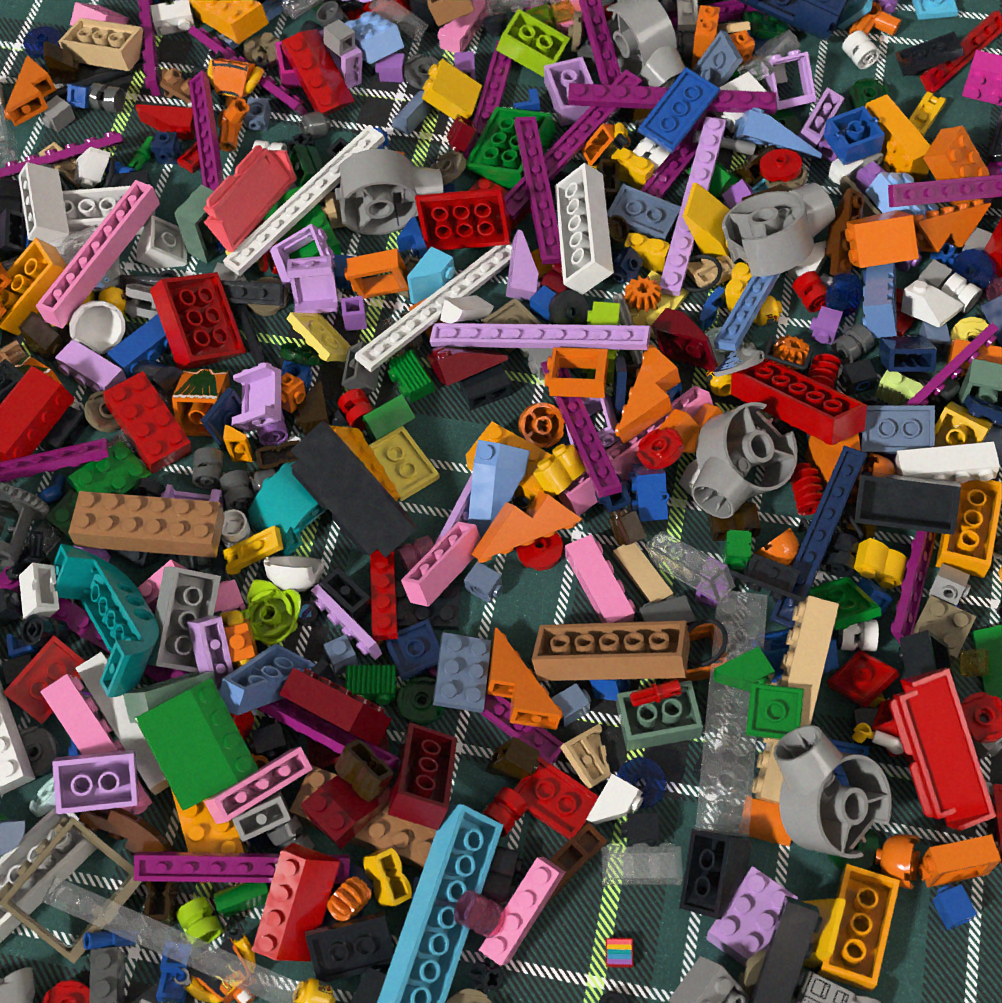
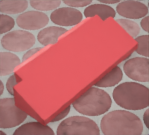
M256 145L237 165L235 174L227 176L207 198V205L203 209L209 217L204 223L228 252H234L297 180L287 151L268 150L260 145Z

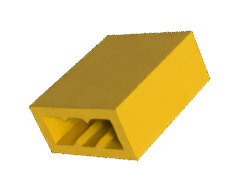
M442 59L437 65L433 64L429 69L428 75L430 76L423 85L424 93L422 99L454 120L457 114L468 119L473 113L482 85Z

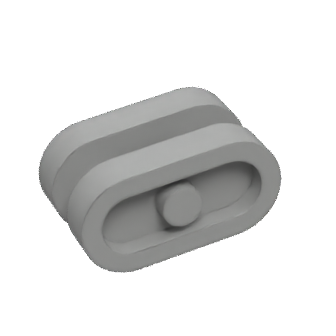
M142 284L126 285L125 294L132 298V300H128L125 303V312L130 317H145L150 320L158 314L150 292L151 286Z

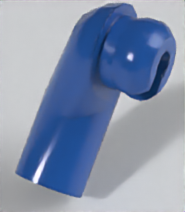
M55 475L53 485L43 489L38 493L37 497L45 503H51L60 499L63 494L66 478L62 475Z

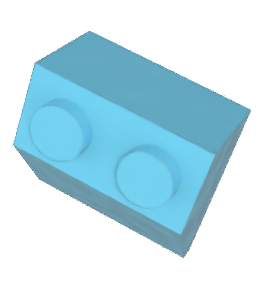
M432 246L407 276L411 303L416 304L430 297L455 277L452 256Z

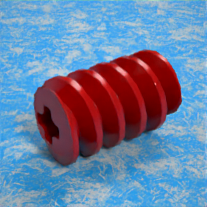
M832 354L816 355L812 360L807 377L833 389L834 382L837 379L836 375L841 365L840 359Z
M808 463L797 464L790 479L798 510L797 514L802 516L815 514L823 496V493H821L823 487L819 485L821 479L817 477L819 470L812 468L811 464Z

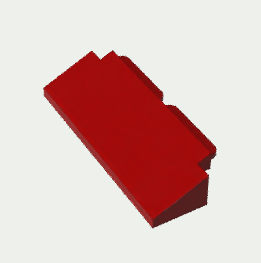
M942 668L901 679L904 692L894 694V699L890 701L889 707L903 751L908 755H912L914 760L910 764L909 770L924 815L938 820L944 818L946 825L958 832L995 818L996 814L950 669Z

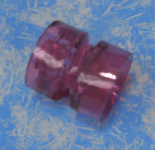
M428 534L416 539L414 545L407 543L397 548L407 573L434 547Z
M473 890L466 891L459 898L454 909V919L458 924L468 929H474L475 933L485 938L496 936L505 921L506 912L502 905L487 899Z

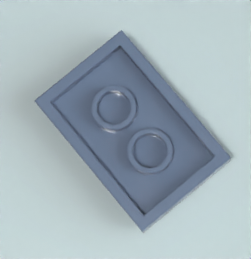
M720 30L692 69L693 72L717 87L725 85L743 61L727 31Z
M623 184L607 212V217L612 215L622 216L626 220L629 230L652 239L665 241L678 218L681 207Z
M867 406L865 430L862 431L861 440L862 452L897 454V451L935 447V406Z
M443 632L433 705L479 713L483 712L491 640Z

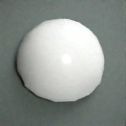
M90 301L81 305L73 313L69 323L70 336L73 340L85 344L98 354H105L121 342L125 333V319L122 312L115 305L106 301Z
M274 556L264 559L267 577L279 589H293L297 592L306 591L316 585L323 574L325 565L324 559L320 560L303 556Z

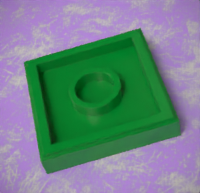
M751 682L745 736L780 740L787 733L801 727L804 689Z

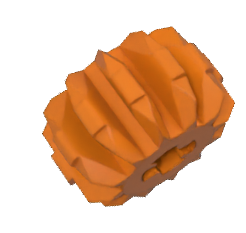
M640 275L637 280L631 279L625 287V299L629 303L630 309L636 308L637 313L640 310H645L647 313L649 308L655 310L657 304L661 302L662 291L661 286L657 285L656 279L650 281L649 276L642 279Z
M780 336L773 346L771 355L804 365L810 345L804 343L803 339H798L796 336ZM779 363V364H781V365H783V366H786V367H788V368H790V369H792V370H794V371H797V370H798V368L791 367V366H788V365Z
M356 876L342 883L327 903V909L331 915L340 922L352 920L354 916H357L371 898V890L367 887L368 885Z

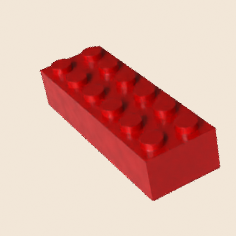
M764 358L763 362L755 366L731 373V395L743 402L767 404L762 409L774 418L788 423L792 427L806 432L808 435L824 441L826 444L835 445L865 430L866 404L775 361Z

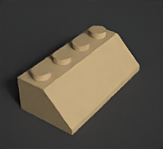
M79 18L58 42L61 48L72 52L75 61H79V63L130 71L140 59L143 29L138 26Z

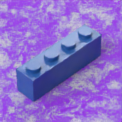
M159 315L154 316L107 352L111 362L123 370L127 379L136 375L132 371L136 364L144 360L156 361L160 355L170 349Z

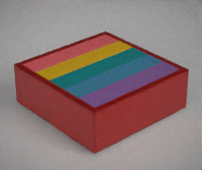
M606 938V967L633 968V938Z

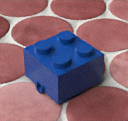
M861 106L827 119L823 137L841 163L847 165L881 152L885 134L878 125V119L872 117L865 106Z
M642 463L632 464V471H628V482L631 485V491H633V494H629L632 503L630 508L632 510L636 509L641 521L668 519L667 501L669 500V494L666 490V473L664 469H649L643 466Z

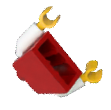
M881 693L868 705L871 708H876L880 704L872 726L874 732L871 731L868 724L860 723L853 729L855 733L852 735V738L858 743H862L866 738L872 739V743L884 746L890 756L903 755L906 761H914L912 755H908L903 751L889 703L894 698L886 700Z

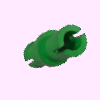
M148 136L142 146L135 150V155L127 164V167L132 168L135 166V172H139L144 163L150 160V155L152 154L150 143L154 137Z

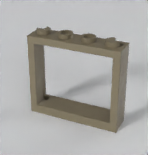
M70 816L68 819L63 817L53 829L56 833L50 840L45 838L35 849V852L38 854L31 862L26 860L16 872L19 876L12 884L8 881L1 888L0 905L74 964L85 951L83 945L84 934L86 932H101L142 881H134V866L74 817ZM73 827L128 872L129 875L68 947L13 903L11 899Z

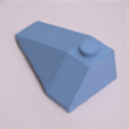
M752 108V110L744 112L733 135L735 140L752 142L756 146H759V144L773 145L775 150H792L804 158L817 160L822 156V153L770 115L764 114V110Z
M478 440L473 464L468 523L476 525L481 538L506 502L509 503L510 500L512 501L515 490L520 481H523L527 472L530 456L529 450Z

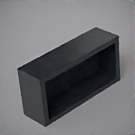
M861 471L854 523L955 535L961 483Z
M929 630L899 638L901 644L899 655L904 662L905 668L903 671L904 679L942 668H949L956 688L947 643Z

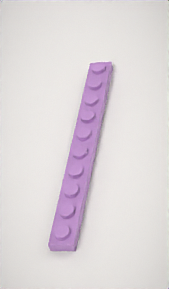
M705 118L659 284L663 294L680 297L695 242L683 218V213L693 183H698L705 190H709L726 127L725 119Z
M434 323L429 342L431 346L560 347L648 350L651 328L650 326Z

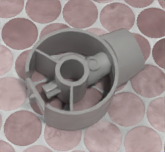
M621 0L607 7V11L613 12L607 24L621 74L627 69L641 78L642 85L645 87L670 88L685 69V65L677 51L676 36L672 23L659 1Z
M369 149L351 155L339 165L341 184L340 188H335L336 200H339L342 223L346 227L360 234L384 235L404 228L411 217L418 216L415 195L443 193V181L439 169L412 166L408 158L393 150ZM394 204H396V208H397L399 226H398V224H397V218H396V212H395Z
M810 183L789 192H766L743 200L729 210L722 222V229L732 262H736L738 258L747 262L751 275L754 277L776 275L796 267L811 254L814 248L813 237L835 219V209L827 192L817 183Z
M759 402L743 404L712 417L700 430L696 443V458L700 473L691 494L696 504L708 514L718 518H729L748 498L778 489L791 478L797 463L796 439L793 432L782 435L771 424L773 418L766 419L759 412L767 404ZM756 465L766 467L764 477L759 486L744 479L750 469Z
M807 725L792 730L779 740L773 753L784 778L780 790L779 808L781 820L788 836L798 846L807 850L845 858L862 857V852L853 850L858 842H866L864 835L873 823L888 825L890 820L891 792L883 770L869 757L840 752L817 726ZM839 764L846 773L849 786L841 785L833 773V770Z

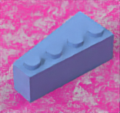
M895 263L867 267V270L863 271L865 284L863 286V312L865 314L863 326L870 331L873 338L897 336Z
M275 644L223 678L219 693L229 713L238 716L284 699L279 693L292 669L295 668L303 672L304 668L311 671L316 664L279 644Z

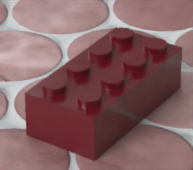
M295 668L292 669L279 693L280 696L378 746L392 719L383 714L384 708L355 693L353 694V692L336 684L335 686L334 682L319 676L316 679L318 674L304 668L303 672Z
M409 722L399 746V764L395 769L388 815L435 830L439 829L449 808L457 737Z

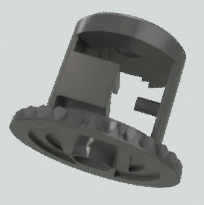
M0 483V537L6 523L3 517L18 520L16 527L8 526L7 531L13 533L10 544L0 540V566L11 567L19 561L32 521L45 519L50 508L39 497L4 483Z

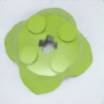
M254 580L247 591L248 607L240 612L243 614L244 619L250 618L255 640H259L265 645L278 644L297 629V618L301 610V596L293 589L281 591L275 584L269 581Z

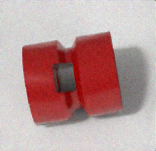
M816 271L802 274L794 281L792 286L810 313L820 311L821 306L826 307L833 297L827 287L823 285V281Z
M362 389L349 390L339 398L338 406L343 415L346 416L350 427L363 431L366 429L363 416L373 411L374 408L369 403V399Z
M502 787L494 797L493 803L488 804L481 814L503 824L500 837H506L515 826V821H518L526 812L528 805L516 791L508 787Z

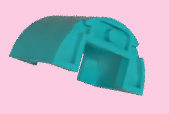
M286 462L277 473L263 481L262 488L248 509L249 523L258 532L274 525L280 528L284 549L279 552L283 556H289L303 544L300 532L328 510L323 509L294 477L291 467L294 462Z

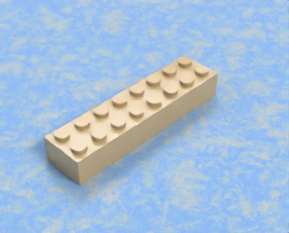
M808 596L803 602L800 601L799 605L794 608L792 620L796 622L793 630L789 631L786 644L790 646L787 654L783 655L780 669H784L783 675L776 682L777 686L804 689L801 727L811 725L839 606L838 603ZM763 738L762 742L766 743L763 753L760 752L756 767L760 768L757 778H753L750 793H754V799L779 805L780 790L784 778L773 755L774 748L779 740Z

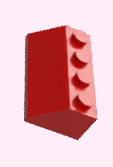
M317 29L302 31L282 40L281 48L315 111H320L325 116H328L355 102Z
M34 366L29 368L0 404V460L2 462L31 455L75 400L59 382Z
M293 842L281 850L252 951L278 961H311L305 932L322 927L327 903L331 897L341 860Z

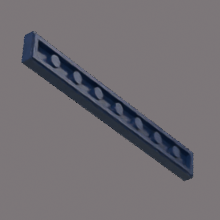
M847 446L843 447L792 568L799 570L800 573L792 594L805 599L808 597L865 463L867 453ZM784 597L783 601L778 599L770 621L793 630L796 622L792 620L795 608L792 605L794 600Z

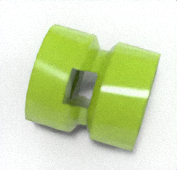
M198 897L187 902L175 914L181 927L187 929L185 935L192 948L203 947L211 943L223 932L217 917L211 916L213 909L206 897Z

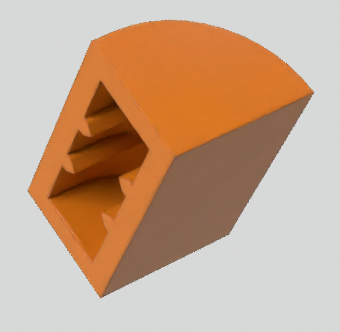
M746 797L738 834L789 847L791 838L783 826L779 805Z

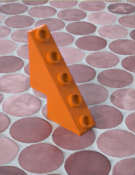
M26 56L5 109L7 120H12L15 127L48 109L44 97L56 91L49 74L29 56Z
M984 199L970 200V204L968 202L957 203L955 208L954 206L941 207L940 212L939 210L926 211L925 215H913L918 247L924 252H939L946 242L953 245V247H963L991 206V203H984Z
M652 344L643 353L642 365L640 369H637L636 381L634 386L630 388L628 403L623 406L621 422L616 425L615 435L620 437L622 444H625L672 411L670 398L666 392L681 382L678 368Z
M707 403L700 408L693 418L687 412L674 409L659 429L666 430L665 428H672L676 430L683 440L684 449L682 453L696 452L697 438L703 425L712 417L723 412L719 407Z
M539 491L525 513L516 506L506 502L471 555L476 557L480 563L487 562L496 554L510 553L514 550V547L530 545L535 542L534 539L539 537H550L556 533L555 531L562 528H573L582 518L550 495Z
M495 627L491 641L487 695L511 698L509 723L557 730L559 721L563 718L561 708L555 705L549 697L546 688L540 685L533 671L527 668L521 660L518 651L514 650L509 644L506 635Z

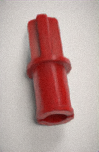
M677 679L659 685L653 683L649 688L632 692L630 700L635 707L654 701L660 703L662 699L681 695V686Z

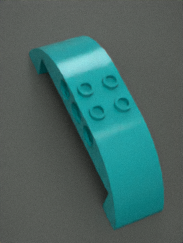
M60 544L53 563L56 574L55 591L58 592V598L79 599L110 652L99 682L107 697L114 698L132 691L142 679L159 637L158 622L138 588L122 571L89 552L66 544Z

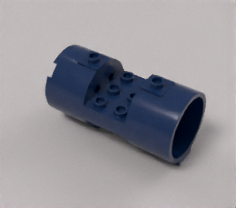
M849 0L737 1L828 42Z

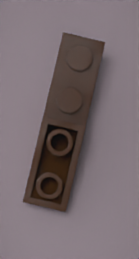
M848 188L835 211V219L831 222L825 247V255L831 258L830 275L841 280L850 279L852 263L848 256L850 244L845 236L846 222L861 219L864 206V195L852 188Z
M113 808L110 814L98 810L84 811L80 815L79 821L85 823L84 826L90 830L99 831V829L108 831L109 836L119 840L127 838L128 841L124 849L129 850L132 856L135 855L136 851L176 852L167 839L152 825L125 809Z
M589 822L549 859V861L566 873L544 908L606 845L607 840Z

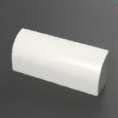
M26 162L18 177L28 240L33 241L35 238H38L46 243L61 241L69 235V228L59 170Z

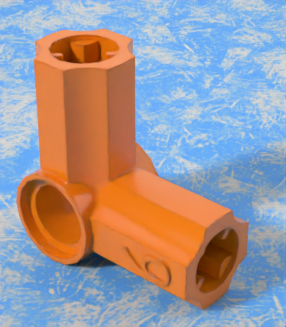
M873 2L871 11L854 23L849 31V35L861 30L868 36L873 28H877L894 36L902 20L881 11V6Z
M238 97L237 100L231 102L227 110L222 109L217 122V126L220 127L218 143L223 151H235L237 148L238 132L241 129L243 119L249 112V105L245 99Z

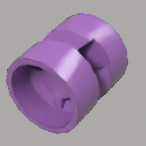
M282 408L281 421L257 429L258 439L262 445H279L288 438Z

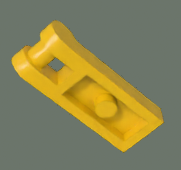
M929 91L926 92L909 119L923 137L939 112L943 109L947 100L943 97H935Z
M274 525L225 549L223 554L224 559L228 563L226 565L227 574H238L241 569L284 549L280 528Z

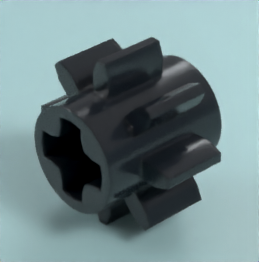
M303 133L293 136V142H289L291 151L296 144L305 145V147H315L311 135L307 136Z
M485 957L484 962L476 960L469 971L472 979L470 985L484 994H487L488 989L496 991L503 980L500 972L502 966L488 957Z

